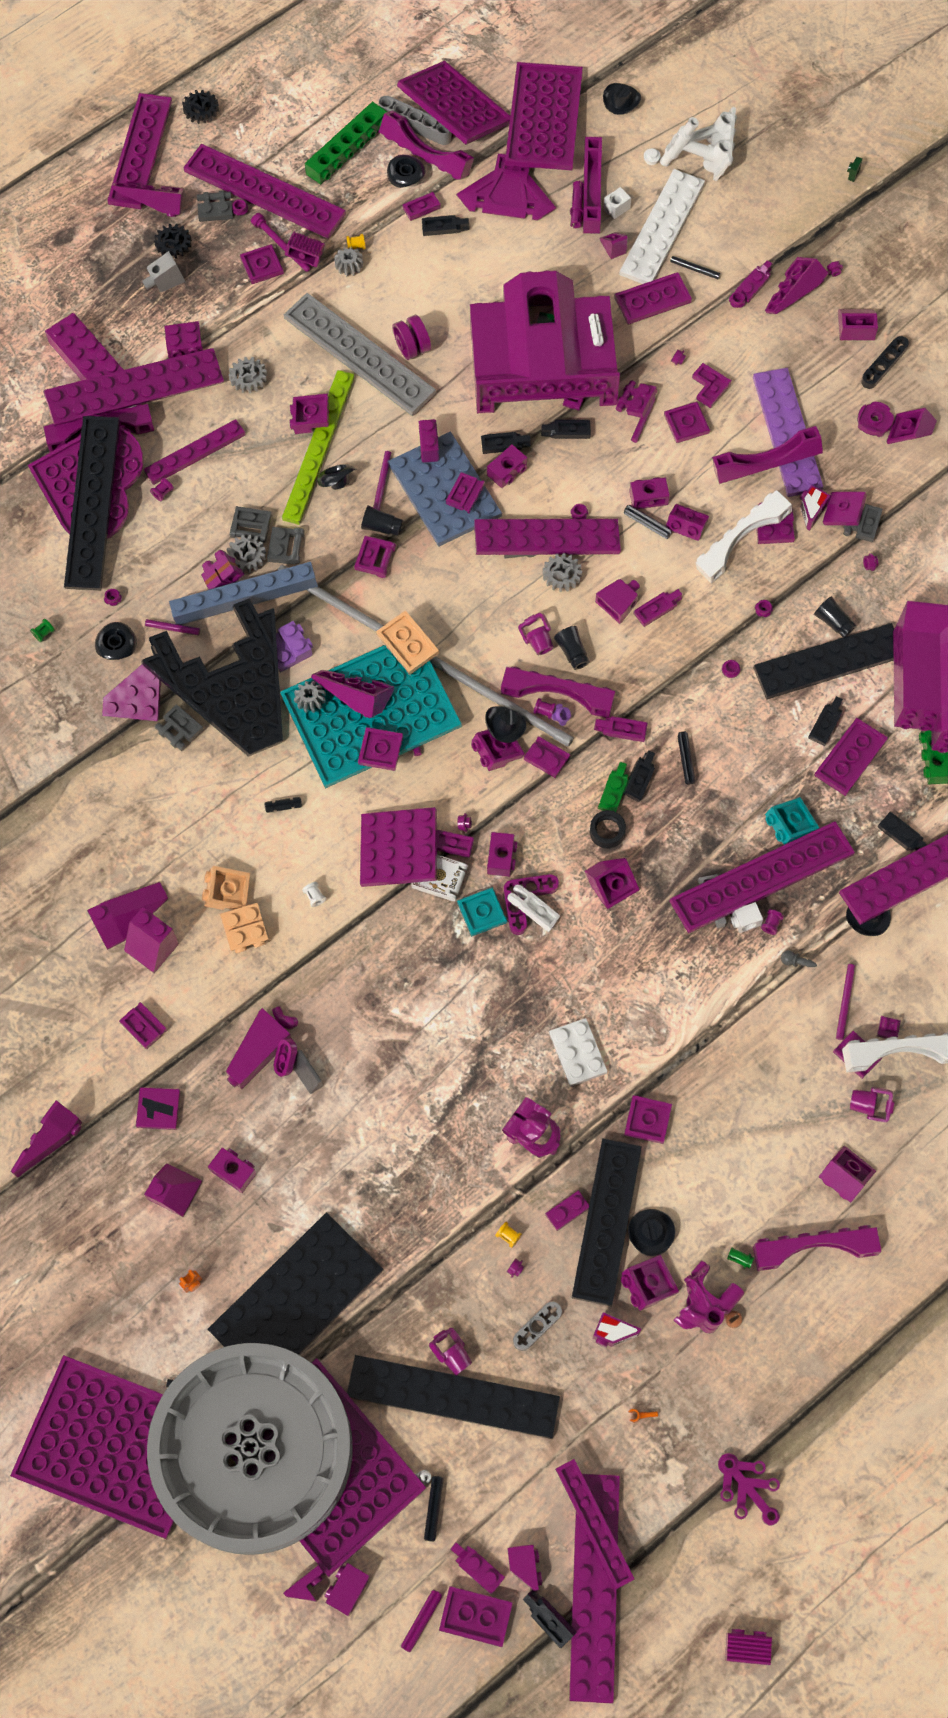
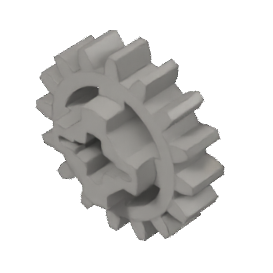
M244 357V361L238 359V364L232 363L233 368H229V380L237 391L241 388L242 393H245L246 390L251 393L252 389L258 391V386L264 387L263 382L267 381V371L265 365L261 364L259 359L255 362L254 357H251L250 360Z
M241 535L240 540L235 537V543H229L230 548L226 549L227 554L235 558L237 567L242 569L243 572L248 570L251 573L252 568L256 571L258 570L257 565L263 566L262 560H266V550L263 542H259L257 537L252 539L251 535L248 538Z
M565 553L562 554V557L555 554V559L549 557V562L544 563L545 568H543L542 573L544 574L543 580L547 581V586L553 585L552 590L559 588L560 592H562L563 588L568 592L570 586L576 588V583H580V577H582L581 564H578V559L572 560V555L567 558Z

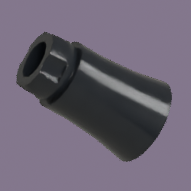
M367 505L361 529L399 536L403 520Z
M832 596L826 599L814 613L816 617L825 622L843 638L848 636L856 627V624L851 621V618L842 610Z
M577 626L567 627L554 636L555 641L561 647L574 670L582 669L589 664L590 661L579 636Z

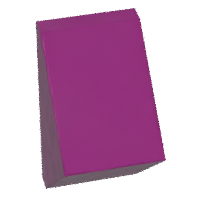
M614 232L600 238V242L610 259L626 254L627 235Z

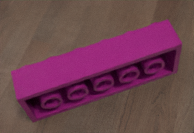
M74 312L45 330L49 344L81 381L124 370Z

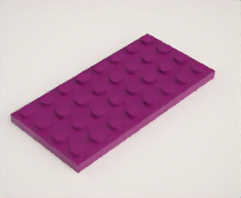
M517 62L505 166L572 171L583 67Z

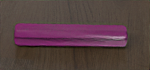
M431 1591L402 1642L401 1648L405 1651H412L441 1600L442 1594L438 1591Z

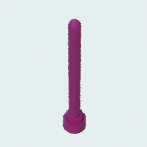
M256 213L252 217L251 223L256 228L263 229L285 251L287 243L266 224L265 217L261 213ZM293 259L304 271H310L308 264Z

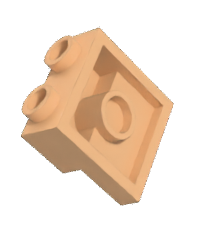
M212 866L209 871H206L204 882L207 883V889H204L202 893V901H205L204 906L221 910L224 908L238 909L246 906L250 873Z
M258 903L220 914L231 951L235 950V953L246 951V947L254 945V948L266 945L265 941L268 940Z

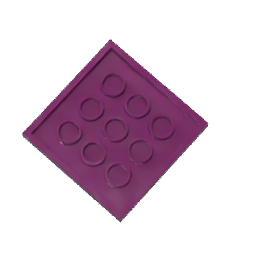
M435 807L361 814V887L437 881V809Z

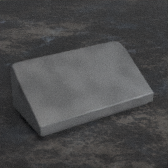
M298 1050L293 1069L308 1092L312 1094L323 1087L322 1080L302 1050Z

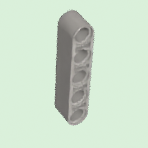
M382 96L379 99V106L385 111L390 112L393 110L407 118L409 125L415 133L441 145H447L451 142V132L430 114L390 96Z

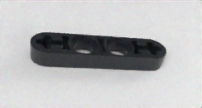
M896 337L864 372L861 380L864 388H874L904 355L909 345L906 337ZM897 344H903L898 348V350H896ZM892 354L895 358L892 360L887 359L885 355ZM881 365L885 370L878 371L875 367ZM874 375L873 380L867 381V379L869 380Z

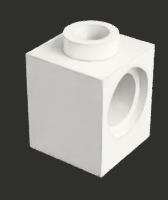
M621 187L607 195L604 199V210L614 219L628 211L631 206V197Z
M756 902L735 910L731 917L732 925L738 929L739 933L759 927L763 921Z

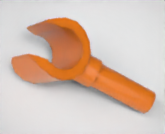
M636 1409L628 1411V1413L636 1412L638 1415L636 1419H630L633 1423L638 1422L642 1418L658 1417L657 1411L638 1412Z

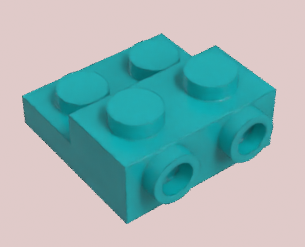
M801 797L772 806L765 814L766 823L773 827L776 832V839L779 842L782 841L783 845L819 829L818 824Z

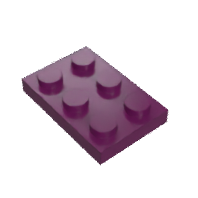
M449 1586L439 1631L503 1647L513 1602Z

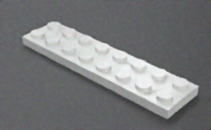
M676 169L672 171L620 269V276L641 284L655 280L705 184V180Z

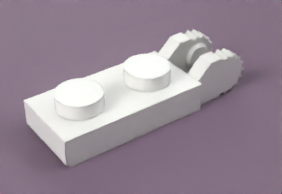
M515 885L513 888L515 893L508 895V901L514 906H518L520 910L549 932L560 915L532 892H529L521 885Z

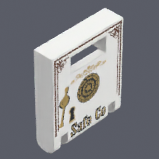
M437 855V881L412 883V888L455 901L457 897L450 894V891L458 895L465 877V872L462 870L466 871L468 865Z

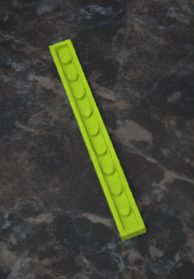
M340 370L336 372L328 394L329 426L315 428L282 515L283 521L297 525L301 523L354 381V374Z

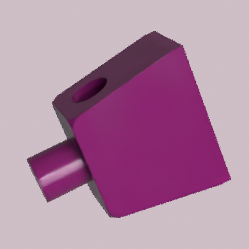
M618 579L598 591L595 602L621 624L637 604L638 594L636 591L640 588V585L636 580L626 584L623 580Z

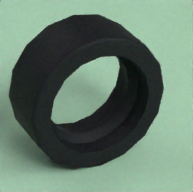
M610 810L597 813L590 824L589 833L591 840L597 846L607 849L617 847L622 843L626 832V824L623 817L617 812ZM604 820L615 822L619 827L618 835L611 839L599 836L596 830L599 822Z

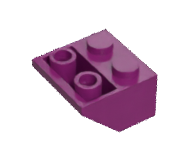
M838 309L840 340H875L878 322L877 313L873 309Z

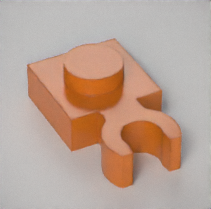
M189 1270L185 1277L179 1279L181 1281L179 1285L186 1293L195 1291L201 1285L200 1281H202V1278L195 1270Z

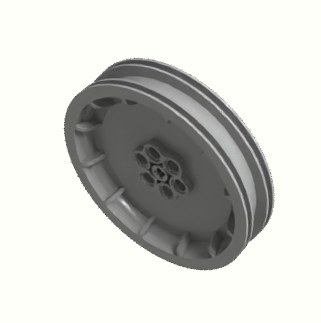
M261 1343L236 1344L217 1349L197 1359L186 1367L166 1389L156 1407L149 1429L147 1443L148 1469L153 1488L161 1505L171 1519L190 1536L208 1546L229 1553L243 1555L270 1553L289 1547L304 1539L317 1529L333 1511L345 1489L351 1469L352 1434L347 1413L336 1390L325 1375L312 1363L300 1355L278 1346ZM247 1421H253L255 1424L254 1429L250 1432L244 1431V1424ZM269 1429L273 1430V1438L268 1441L264 1440L263 1433ZM230 1434L237 1436V1440L233 1445L226 1443V1439ZM249 1443L251 1445L256 1444V1446L254 1447L255 1451L253 1453H251L250 1451L246 1452V1450L248 1449L246 1446ZM273 1451L276 1454L275 1460L270 1463L266 1462V1453ZM231 1456H238V1464L234 1467H229L228 1459ZM252 1464L257 1465L258 1472L253 1476H249L247 1474L248 1467Z

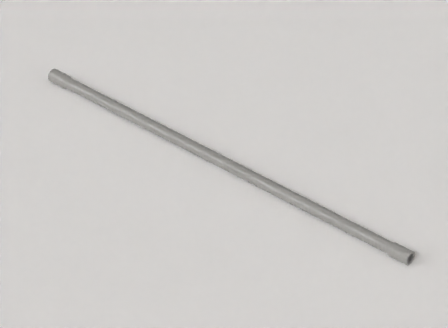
M282 564L277 571L286 569L288 567ZM320 587L307 590L374 631L384 626ZM436 656L430 660L434 667L498 705L520 713L528 723L549 734L565 746L569 747L574 737L548 724Z

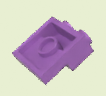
M292 621L277 629V656L280 673L313 656L311 649L313 645L309 638L305 639L303 637L304 631L300 624L296 625Z

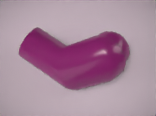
M280 1006L272 1009L275 1020L286 1029L297 1027L298 1019L296 1017L284 1015Z

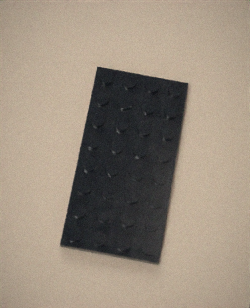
M326 1212L207 1330L223 1347L244 1343H261L278 1346L300 1355L384 1269Z

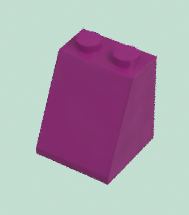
M142 907L129 923L124 951L155 973L179 943L170 926Z

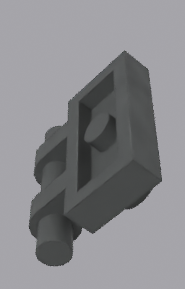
M222 190L219 193L203 192V194H197V201H204V203L198 204L199 222L233 219L232 202L225 201V199H231V192H224ZM210 200H219V202L210 203Z
M865 504L859 525H844L843 534L850 536L851 531H856L855 538L873 542L883 509Z
M177 704L163 716L167 722L164 726L160 722L155 725L159 735L163 738L166 737L174 748H178L181 751L186 748V745L182 742L185 738L191 743L204 730L197 721ZM173 728L179 732L176 736L170 732Z

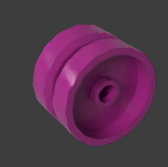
M414 314L408 317L406 323L401 320L392 325L396 343L405 359L415 358L417 351L424 354L431 350L429 335L418 315Z

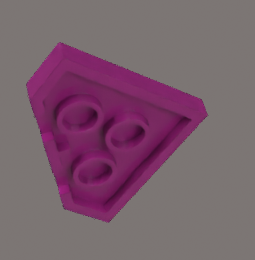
M141 664L103 697L102 716L158 721L161 681Z

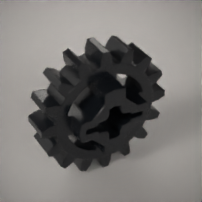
M195 90V94L190 92L189 97H184L185 102H182L183 113L187 119H191L192 123L197 120L198 124L200 121L206 123L207 119L212 121V116L216 117V112H219L218 99L215 98L214 94L211 95L210 91L204 93V90H201V93H198Z
M169 224L168 228L162 226V231L157 230L158 235L154 236V243L158 253L161 252V255H164L169 251L171 256L177 259V255L180 254L183 257V252H189L188 248L192 246V239L189 230H185L184 226L179 228L178 224H175L174 227Z

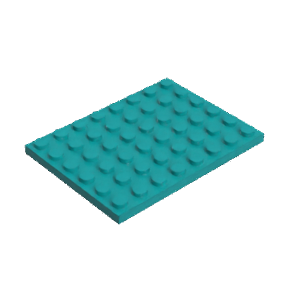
M385 645L327 670L344 674L345 678L361 677L363 682L372 683V680L394 686V691L383 712L373 718L364 717L363 714L354 711L323 686L322 690L326 693L324 697L326 701L321 704V709L316 707L314 713L311 709L307 713L304 712V708L299 709L294 701L296 697L294 692L299 690V684L305 686V681L309 685L312 681L316 682L312 678L280 691L325 789L372 768L358 764L366 727L403 733L399 755L462 727L431 662L428 661L412 674H409Z

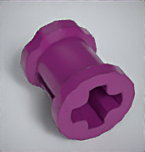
M162 478L155 488L150 489V492L158 501L162 502L163 497L169 491L172 492L174 487L166 478Z
M538 698L533 714L539 713L548 716V719H552L556 703L550 704Z
M770 909L767 912L768 917L765 923L761 925V929L768 934L776 935L778 932L777 927L780 921L784 919L782 913Z

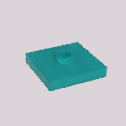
M493 887L457 900L458 907L471 937L507 923Z

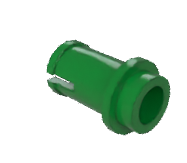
M732 1247L727 1260L744 1266V1269L746 1267L750 1269L755 1257H752L750 1253L748 1255Z

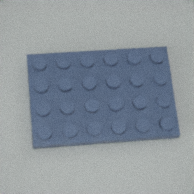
M451 431L438 437L440 460L437 462L423 463L420 446L388 461L389 467L438 547L473 531L475 519H498L502 517V512L485 486L470 514L465 510H459L446 504V499L461 472L481 481Z

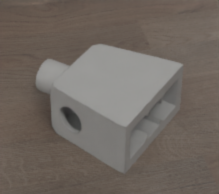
M169 251L147 266L151 276L142 280L147 290L156 285L160 292L186 282Z

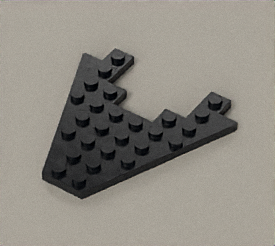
M250 598L233 604L232 607L247 635V638L237 641L232 645L239 658L238 661L211 672H207L200 656L183 663L167 631L149 637V641L156 654L141 661V664L248 757L276 746L283 741L275 610L272 608L258 614Z

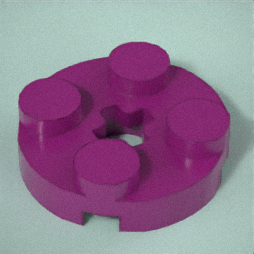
M872 402L868 405L865 404L858 413V428L866 434L882 437L891 429L894 416L890 412V408L884 403ZM877 416L879 421H873L871 418Z

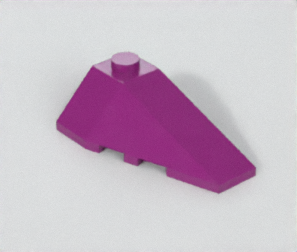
M158 882L104 901L88 909L87 912L108 950L126 941L129 923L142 907L154 914L168 900V896L161 883Z
M57 1100L42 1118L40 1123L43 1126L40 1131L33 1133L31 1136V1146L22 1151L11 1169V1172L17 1178L69 1141L73 1135L76 1136L81 1130V1120Z

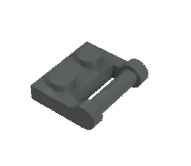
M236 506L230 529V538L241 537V535L248 538L251 535L252 539L257 537L260 542L266 543L272 517L271 511ZM238 526L260 529L261 533L237 529Z
M272 527L267 557L268 562L299 564L301 540L304 537L305 530L302 528ZM290 537H295L292 555L287 556Z

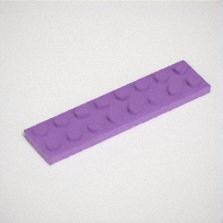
M788 368L754 373V384L774 449L784 444L798 431L806 429ZM814 456L779 466L788 497L802 495L803 491H808L811 485L823 491V484Z

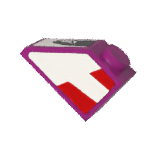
M813 485L810 486L808 491L804 490L800 497V500H802L800 509L806 528L809 531L828 505L830 498L829 494Z
M603 1312L592 1339H595V1343L607 1348V1345L612 1347L639 1336L641 1328Z

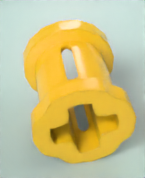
M363 234L355 237L346 236L348 249L351 246L353 249H366Z
M506 1221L495 1236L502 1238L509 1244V1247L513 1248L521 1238L522 1233L516 1232L508 1226L509 1223Z

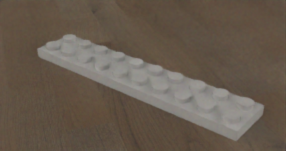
M306 293L283 314L285 320L411 416L417 413L436 394V389L310 294Z

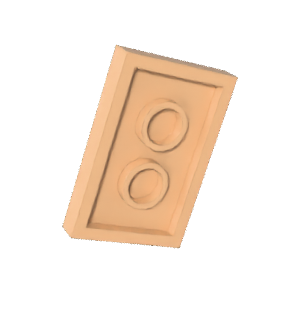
M406 610L376 631V635L409 674H412L439 654L438 648Z

